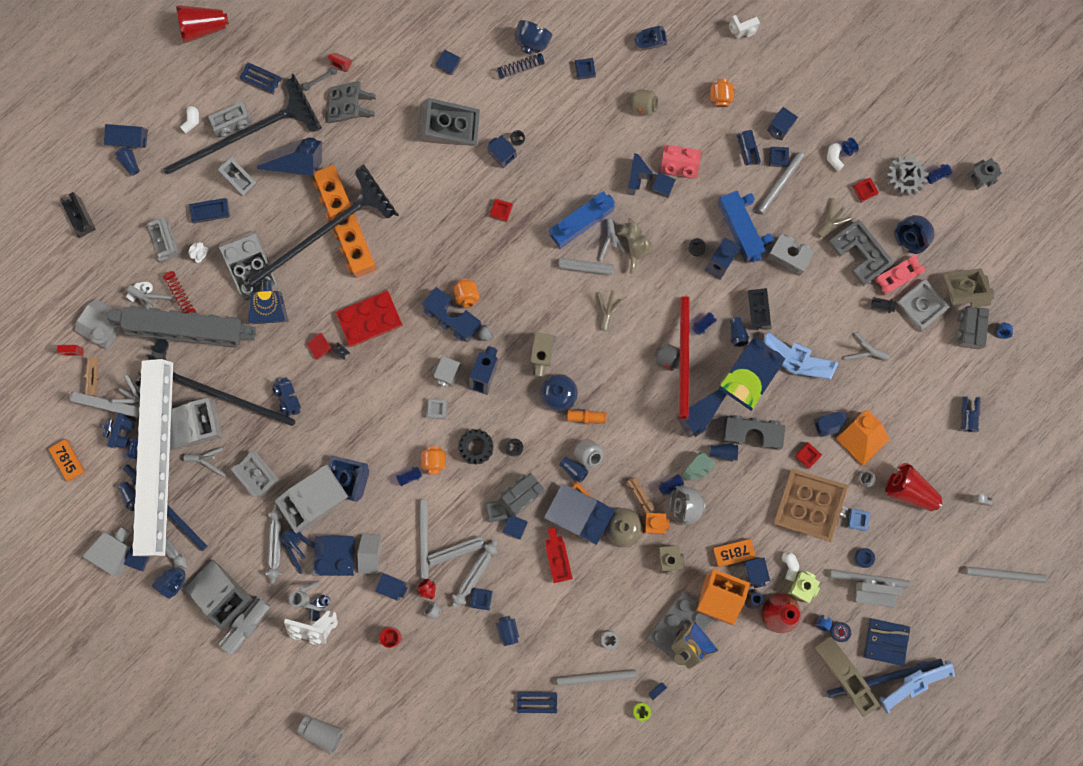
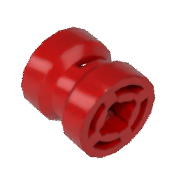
M390 627L381 632L379 640L384 647L392 648L400 643L402 636L398 629Z

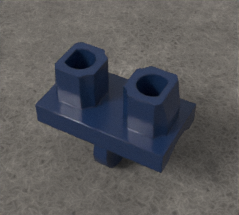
M118 413L113 427L114 420L109 418L106 425L100 424L99 428L105 429L102 437L108 438L110 431H112L107 446L114 449L116 447L127 448L129 438L122 437L120 434L122 429L132 431L135 422L126 418V415Z

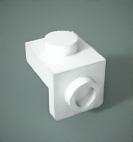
M734 15L731 18L729 28L731 33L735 34L737 39H740L744 36L750 37L754 35L758 30L760 22L755 17L740 24L737 16Z

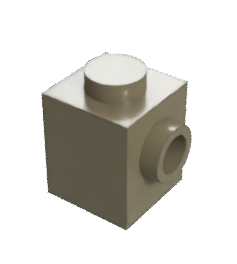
M679 546L658 548L660 571H665V575L677 574V570H682V565H685L683 553L680 554Z

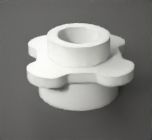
M201 242L194 243L189 249L190 258H194L197 263L201 262L208 253V248L204 247Z

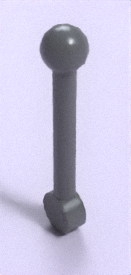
M333 67L328 73L314 81L304 83V90L308 91L312 85L330 75L337 74V69Z

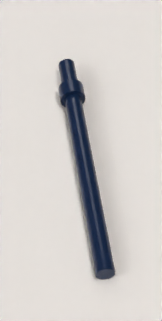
M127 464L123 467V471L132 479L131 482L136 485L137 472ZM167 504V516L201 551H204L208 547L207 544Z
M941 658L930 662L922 661L917 663L916 666L866 679L865 682L869 687L907 677L918 670L927 672L944 664ZM842 686L826 691L828 698L847 694Z

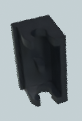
M72 192L69 194V200L61 198L60 202L68 215L78 238H81L95 231L96 228L82 199Z
M767 288L748 290L752 328L756 331L760 328L772 329Z

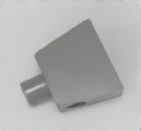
M120 526L115 535L108 532L103 533L83 557L109 574L121 576L126 566L124 562L132 546L125 542L131 532Z

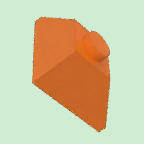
M868 409L861 412L835 438L862 466L890 440L882 423Z

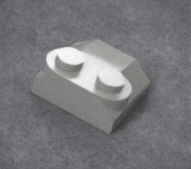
M94 299L87 305L77 320L75 331L108 350L120 332L121 327L111 325L107 319L106 314L114 309Z

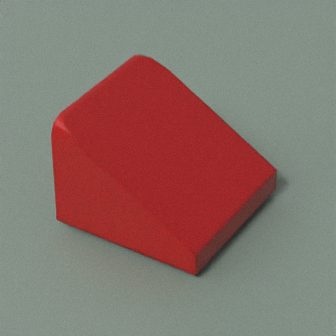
M333 53L328 55L331 65L345 72L348 71L352 64L351 59L341 54Z
M322 332L307 343L316 360L333 351Z

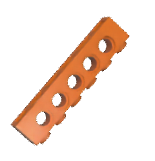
M334 164L316 171L314 174L315 179L312 180L316 190L320 189L322 196H319L322 206H327L329 211L326 213L328 221H331L351 206ZM334 186L332 191H326L327 187ZM334 203H341L340 207L332 208ZM354 213L347 218L348 221L345 225L338 224L332 231L336 240L340 239L342 246L339 248L343 257L347 256L349 263H346L349 273H354L355 277L358 278L376 271L377 268ZM348 236H355L353 241L346 242ZM354 253H362L360 258L353 259Z

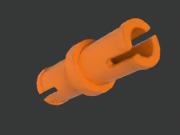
M568 409L567 421L585 422L588 425L589 423L606 424L607 412L590 411V409L585 411Z

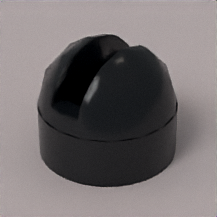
M516 130L512 132L510 140L512 144L520 146L525 142V135L522 131ZM513 137H522V140L513 141Z

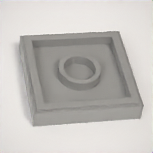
M926 279L922 280L896 302V305L919 331H922L950 308Z

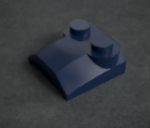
M331 455L329 468L348 495L346 499L358 502L364 494L368 480V464Z
M315 536L313 576H354V536Z

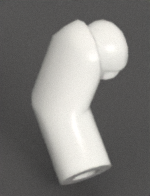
M835 143L831 144L828 148L827 160L838 172L845 165L839 160V153L842 149L841 145Z

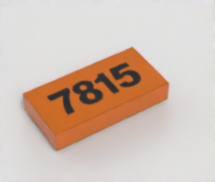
M64 439L49 448L66 482H70L86 472L68 439Z
M751 539L713 548L717 567L756 558Z

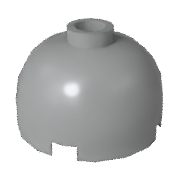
M677 486L675 487L677 490H673L670 496V511L674 510L675 516L672 517V520L676 525H691L702 516L705 510V501L696 489Z

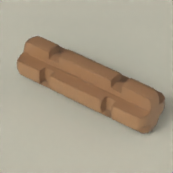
M636 477L628 480L627 484L630 489H633L632 493L639 505L643 506L641 507L643 512L646 514L653 511L654 506L651 502L649 503V498L643 487L639 486V480Z

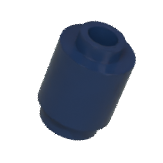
M510 615L499 618L496 627L503 646L518 643V637L520 636L515 618L511 619Z

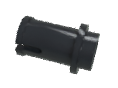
M873 297L871 309L888 311V313L895 312L896 301H893L892 298L886 300Z

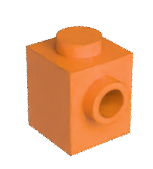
M646 513L644 518V534H666V530H669V518H666V514Z

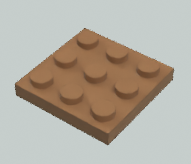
M791 469L774 524L832 543L849 485Z

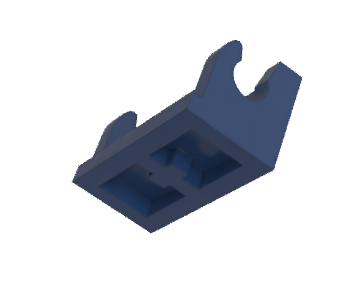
M105 124L104 145L146 147L148 129L138 126Z

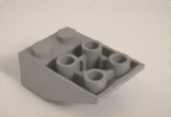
M255 230L221 243L219 249L241 298L250 297L252 292H261L260 282L253 287L247 285L249 279L270 265L257 231ZM273 272L261 280H271L272 288L278 286Z
M211 398L189 402L171 409L170 451L223 438L216 403Z
M325 465L288 489L275 502L294 532L298 533L309 530L343 502L348 495L329 466Z

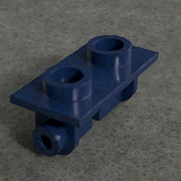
M285 377L280 379L281 382H279L277 378L272 386L275 397L278 396L281 413L290 417L292 412L293 415L301 413V406L297 396L289 397V395L295 393L291 380Z

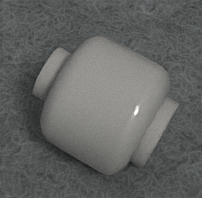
M586 439L576 446L574 454L575 458L582 465L592 468L601 462L603 449L594 441Z

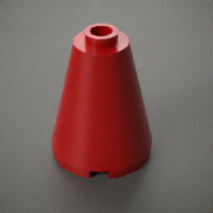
M183 5L176 6L183 43H188L226 29L225 25L229 24L227 13H223V10Z
M901 464L897 467L899 469L897 474L892 473L885 487V492L888 493L886 495L889 498L930 512L941 507L942 496L911 464Z
M774 594L762 606L763 622L773 632H791L798 626L801 620V608L798 602L790 595Z

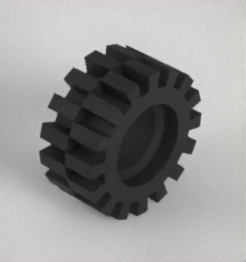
M481 429L466 431L458 443L460 455L470 464H483L493 454V441L490 435ZM472 440L482 441L484 447L481 453L473 454L469 451V443Z

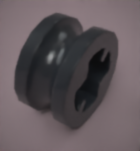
M700 238L691 240L689 243L690 254L696 257L704 254L705 242ZM693 244H695V245L700 244V245H701L700 249H702V250L699 251V250L697 249L696 251H694V250H693V249H694V246H692V245H693Z
M337 342V346L332 348V350L345 360V356L351 353Z
M516 438L509 440L506 445L507 453L513 457L519 456L523 451L522 441ZM511 443H513L514 445L518 443L520 445L518 449L520 450L518 452H516L515 450L510 451L509 448H511V446L509 445Z

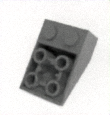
M214 559L185 587L204 614L220 630L227 629L254 601Z

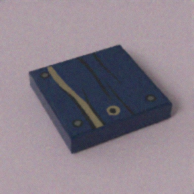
M870 618L863 658L905 666L911 627Z

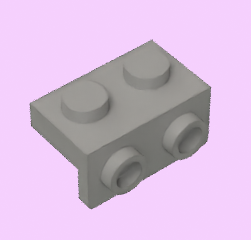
M242 101L208 116L218 138L227 137L233 131L245 129L252 123Z
M256 451L250 452L240 464L231 468L235 477L242 482L248 493L254 498L266 494L279 480Z
M864 579V583H857L855 602L895 607L896 596H902V588L896 587V583L884 582V585H878L876 580Z

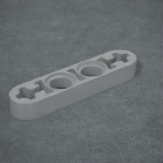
M71 391L70 402L139 418V407L112 403L110 400Z

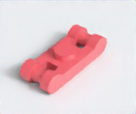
M916 255L874 279L882 287L881 291L884 295L926 271L924 266H921L917 261L919 259ZM909 265L914 269L911 273L907 268ZM889 278L892 284L889 285L886 279Z

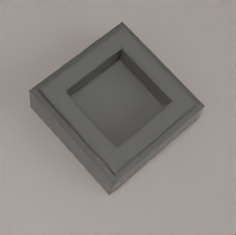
M499 500L485 503L489 523L508 519L507 510Z

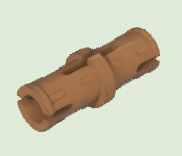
M86 358V374L83 377L85 379V395L97 396V380L100 377L98 375L99 358Z

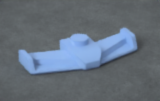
M767 331L763 340L767 346L778 351L786 358L782 366L786 371L795 375L800 374L831 380L839 364V361L809 357L812 349L794 342L791 349L769 331Z
M947 660L945 661L946 665L927 672L918 670L904 679V684L887 698L882 696L879 698L881 707L888 714L892 707L908 695L913 698L929 689V683L948 676L955 677L952 662Z

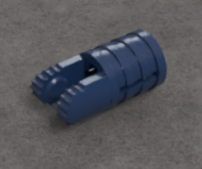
M753 130L738 133L736 136L744 165L748 166L751 162L755 165L760 164L761 160Z
M963 396L961 431L979 432L978 422L981 397H976L974 400L975 410H968L969 399Z

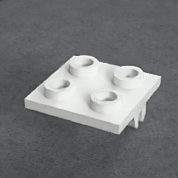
M327 611L312 626L285 619L284 624L290 638L309 640V643L317 646L320 644L326 645L328 635L338 625L336 613L334 612L333 616L329 617L330 611Z

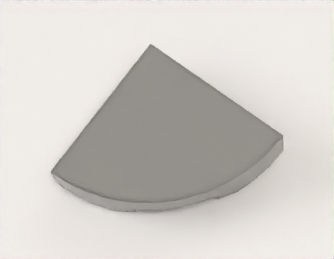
M978 494L972 496V503L992 506L993 499L991 497L988 498L986 495Z

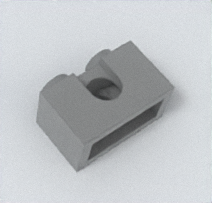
M780 234L767 258L800 276L808 265L814 251L805 244L798 245L794 243V239L791 236ZM788 250L795 251L796 256H790Z

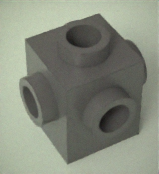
M990 158L987 161L982 159L974 165L975 168L967 176L976 190L985 185L990 187L998 182L997 178L1002 172L1000 171L999 164Z

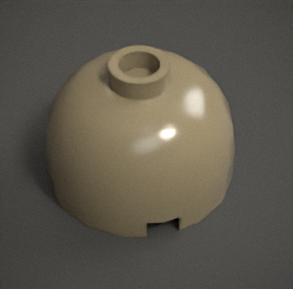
M629 509L614 511L605 528L607 539L618 547H630L636 544L643 533V523L640 516Z

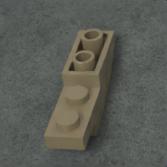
M831 636L814 647L863 717L880 706L871 693L870 687Z

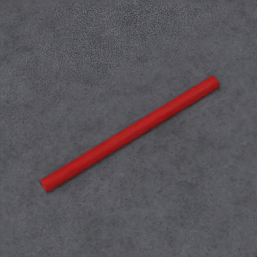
M688 296L680 298L679 419L683 420L689 418L690 298Z

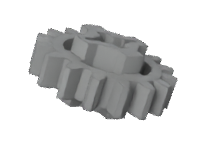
M905 155L903 159L899 156L896 161L893 160L891 162V166L886 170L889 172L886 175V179H890L887 185L894 186L892 191L899 190L898 195H901L903 192H905L906 196H909L911 192L915 195L918 190L921 191L924 188L923 185L928 181L925 178L929 173L924 172L927 166L920 165L922 160L915 161L916 156H913L912 159H909L908 155ZM909 172H911L908 177H906L905 179H903L906 174H908Z

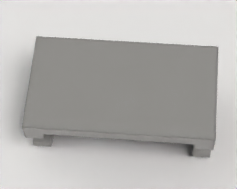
M163 216L160 219L147 223L159 262L161 263L180 256L169 221Z

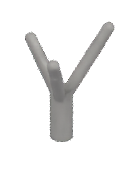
M613 219L605 220L608 236L601 251L599 261H602L610 239L614 248L618 245L624 253L626 252V249L615 235Z
M132 285L127 289V292L142 301L146 309H150L147 303L156 306V303L149 298L173 299L172 296L145 294Z
M854 333V336L861 341V345L868 349L869 352L844 357V360L872 355L887 361L889 353L873 348L858 333Z
M124 375L134 395L120 388L119 392L131 399H112L111 402L136 403L140 406V396L128 375Z
M222 447L202 455H184L185 462H200L217 474L225 477V473L205 461L215 459V456L211 455L222 451Z

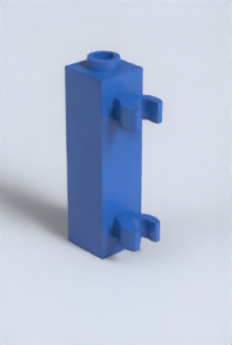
M737 190L720 197L718 205L736 244L741 247L740 252L745 263L748 261L754 263L762 259L766 251L764 246L771 244L774 239L771 233L759 238L745 207L753 204L755 198L752 193L741 198Z
M604 191L550 228L549 236L559 249L563 248L612 213L615 207L614 199L610 194L606 195Z

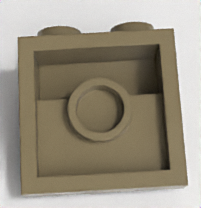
M982 268L943 274V282L952 305L970 303L971 308L991 305V301L994 300V290L989 287L988 276L984 275Z

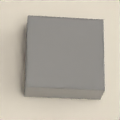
M428 398L426 418L446 420L447 400Z

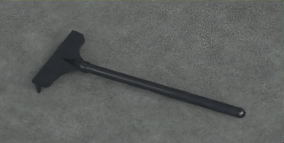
M292 74L291 78L285 83L290 97L288 104L282 110L164 168V172L171 174L287 117L301 120L311 132H316L322 129L296 76Z
M364 164L355 172L361 186L357 201L247 281L249 287L256 285L362 208H376L385 218H390L393 215L399 216Z
M154 339L156 344L155 346L150 345L152 353L151 355L146 354L148 360H166V353L169 347L168 341ZM173 371V381L284 424L294 426L296 423L293 418L186 378ZM141 377L139 381L134 380V383L137 385L135 389L139 396L141 387Z

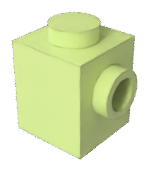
M805 571V573L798 572L788 594L805 603H810L812 597L815 598L820 590V587H818L820 582L815 579L816 576L808 571Z

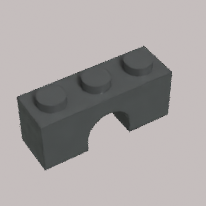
M730 415V418L727 417L725 419L722 443L742 445L745 441L746 433L753 431L761 438L760 448L783 449L785 425H780V421L769 420L766 423L761 422L759 418L744 420L742 416Z

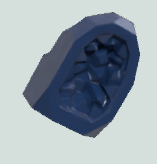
M662 26L644 29L635 37V44L645 50L666 46V31Z
M839 411L814 419L819 437L822 438L838 433L840 427L845 425L846 413Z
M180 567L167 570L156 578L151 587L168 599H171L184 584L185 570Z

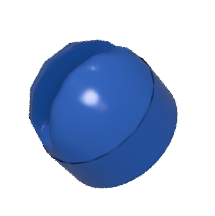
M1000 323L997 327V336L1002 339L1012 337L1013 326L1010 323Z
M825 615L819 616L814 626L822 631L829 632L832 620L830 617L827 620L824 619Z

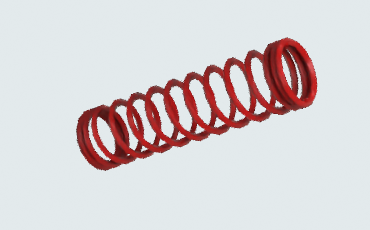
M174 271L167 272L163 278L168 283L167 286L172 290L178 305L182 307L189 304L191 301H186L189 297H184L187 293L175 297L176 294L182 293L185 289L173 293V291L182 288V285L177 286L180 284V281L175 282L178 278H174L176 276ZM190 304L182 309V313H196V310L191 308L193 305Z

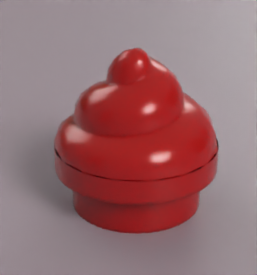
M430 579L421 581L416 587L418 595L433 600L436 584Z

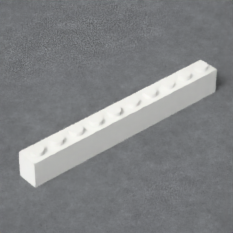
M163 359L142 361L136 465L137 477L135 485L136 498L134 505L135 519L133 525L134 541L132 545L133 556H165L173 362Z

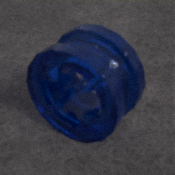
M852 137L841 144L848 156H852L853 152L857 153L859 151V146Z

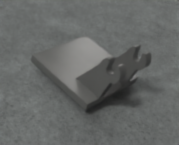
M359 81L330 87L327 122L334 123L358 118V115L370 118V116L374 117V111L358 107V98L371 100L372 98L375 100L376 95L361 90V82Z

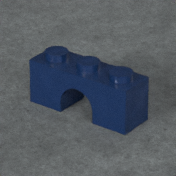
M435 287L422 303L425 309L423 312L430 318H437L439 320L438 324L444 329H451L454 332L453 335L462 342L464 339L468 343L481 327V321L467 310L459 317H450L447 314V309L451 305L452 300L439 288Z

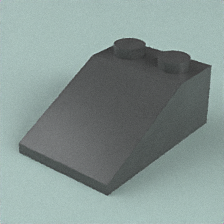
M427 98L420 104L417 140L439 144L476 146L480 109Z

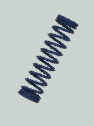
M542 53L537 54V56L534 55L533 58L530 56L529 60L528 58H525V61L521 59V63L517 61V65L515 62H513V67L510 63L508 67L507 65H505L504 68L502 66L497 67L500 79L504 78L502 69L505 73V76L507 77L506 67L508 69L510 76V66L514 74H516L514 64L518 70V73H520L518 62L523 72L524 69L522 61L524 62L526 69L528 70L526 59L529 62L531 69V59L536 67L535 57L539 63V66L540 63L541 65H544L545 61Z

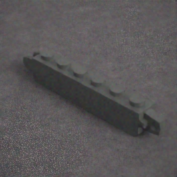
M138 306L123 307V311L110 310L106 314L109 323L113 326L121 327L127 336L236 348L240 345V341L255 340L256 327L242 324V321L236 317L220 318L213 314L202 316L195 312L185 314L176 310L167 312L157 308L141 309Z

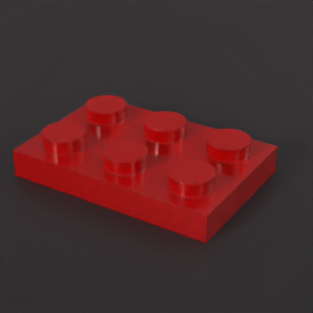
M389 291L336 312L350 348L403 326Z

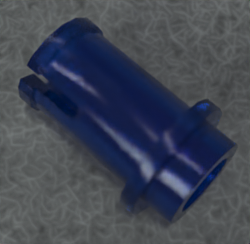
M942 164L940 168L930 172L926 178L930 184H933L943 178H949L952 174V169L948 164Z
M708 312L701 320L694 322L692 329L700 336L705 334V330L715 323L717 319L712 313Z
M413 466L411 470L396 475L402 487L414 480L419 481L422 474L419 467Z
M677 474L665 482L661 481L658 488L663 496L666 494L670 495L671 491L677 489L675 487L683 486L684 482L680 475Z

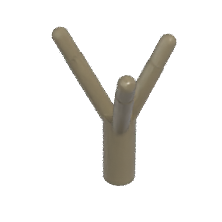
M831 198L827 222L817 232L821 238L833 226L853 220V217H848L836 221L844 212L845 207H842L832 218L834 198Z
M611 290L607 310L601 293H597L604 314L601 330L608 331L611 315L623 303V299H620L611 309L614 290Z

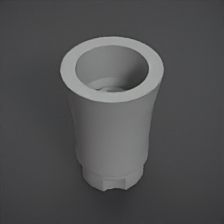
M308 715L304 717L297 730L298 734L303 736L304 739L314 743L330 756L337 749L344 734V729L334 727Z

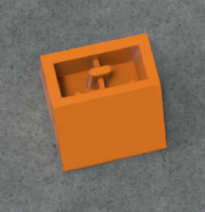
M713 568L705 577L696 611L733 626L745 603L750 583Z

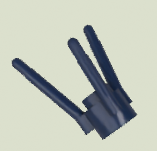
M291 528L280 539L283 541V546L289 553L298 572L302 574L303 571L291 549H294L304 559L305 556L298 547L301 543L299 539L306 542L312 548L315 547V543L303 536L301 532L295 533Z

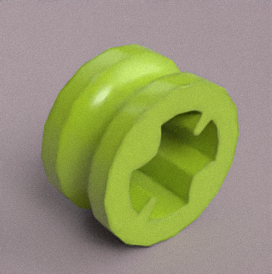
M639 702L633 708V715L639 721H646L651 716V709L646 703ZM640 706H644V709L647 711V715H644V717H639V713L636 712L638 708L641 709Z

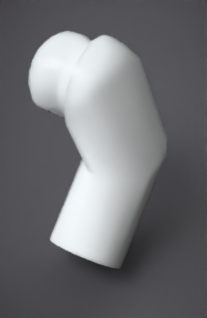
M189 106L186 109L187 121L180 126L185 133H188L199 123V111L193 106Z
M149 282L134 284L135 288L145 294H149L153 290V286ZM130 293L126 295V298L132 302L137 298Z
M785 552L782 555V561L787 563L788 566L785 579L794 582L799 570V563L793 553Z

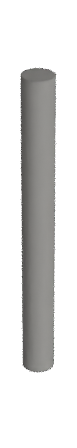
M802 152L797 153L759 206L757 211L760 214H764L805 156Z
M420 500L421 578H429L427 500Z
M966 567L965 569L966 575L1046 583L1047 581L1046 575L974 567Z
M830 570V578L864 582V579L876 580V584L884 585V582L896 583V587H910V581Z
M636 670L560 677L557 678V684L562 686L637 678Z

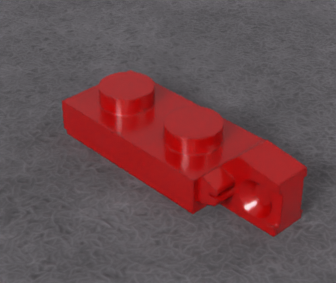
M555 527L547 529L549 539L545 540V547L553 583L572 580L573 577L565 542L562 536L557 537Z

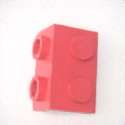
M664 145L660 173L696 179L700 165L701 150Z

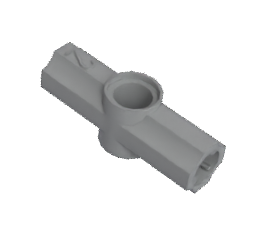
M257 597L245 613L243 612L234 621L232 629L219 643L221 648L233 655L242 643L257 630L258 623L271 609V606L260 597Z

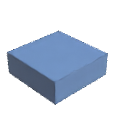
M850 508L847 528L868 531L870 512Z

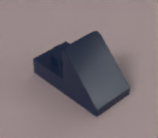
M634 153L627 195L633 196L635 191L640 189L641 179H653L652 171L637 153Z

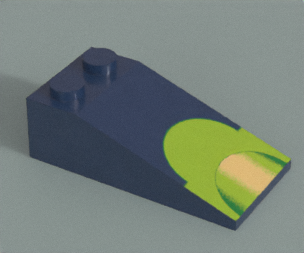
M753 337L719 386V389L752 411L786 358L778 351L771 349L762 340Z

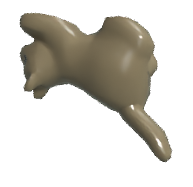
M629 218V223H625L617 234L628 239L631 253L630 274H633L636 269L637 260L652 254L653 245L645 235H642L638 225Z

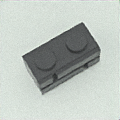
M966 306L959 311L957 321L960 322V328L956 331L955 339L958 341V347L978 350L986 347L989 309Z
M529 473L527 476L522 474L515 480L516 485L512 488L507 486L500 492L502 496L499 498V502L513 518L545 492V489L532 473Z

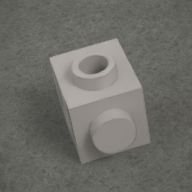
M442 356L439 364L436 363L432 371L437 384L446 388L448 385L453 387L461 364Z

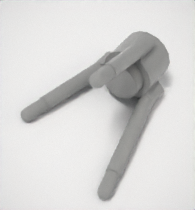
M319 581L304 587L300 586L298 591L292 592L289 596L288 604L293 607L310 608L323 613L330 611L331 613V610L309 603V595L306 593V590L319 585Z

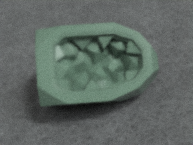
M700 451L682 473V476L686 481L704 478L716 463Z

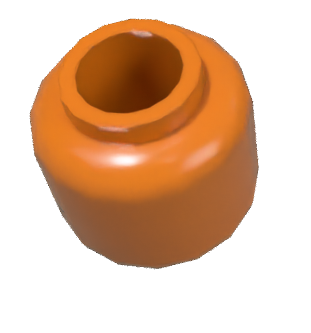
M718 79L716 83L711 85L710 101L714 103V106L728 107L734 101L735 86L729 83L728 79Z
M461 279L454 286L455 302L459 306L471 308L479 301L478 286L470 279Z
M429 446L421 452V469L427 471L428 475H439V471L446 468V452L441 450V447Z

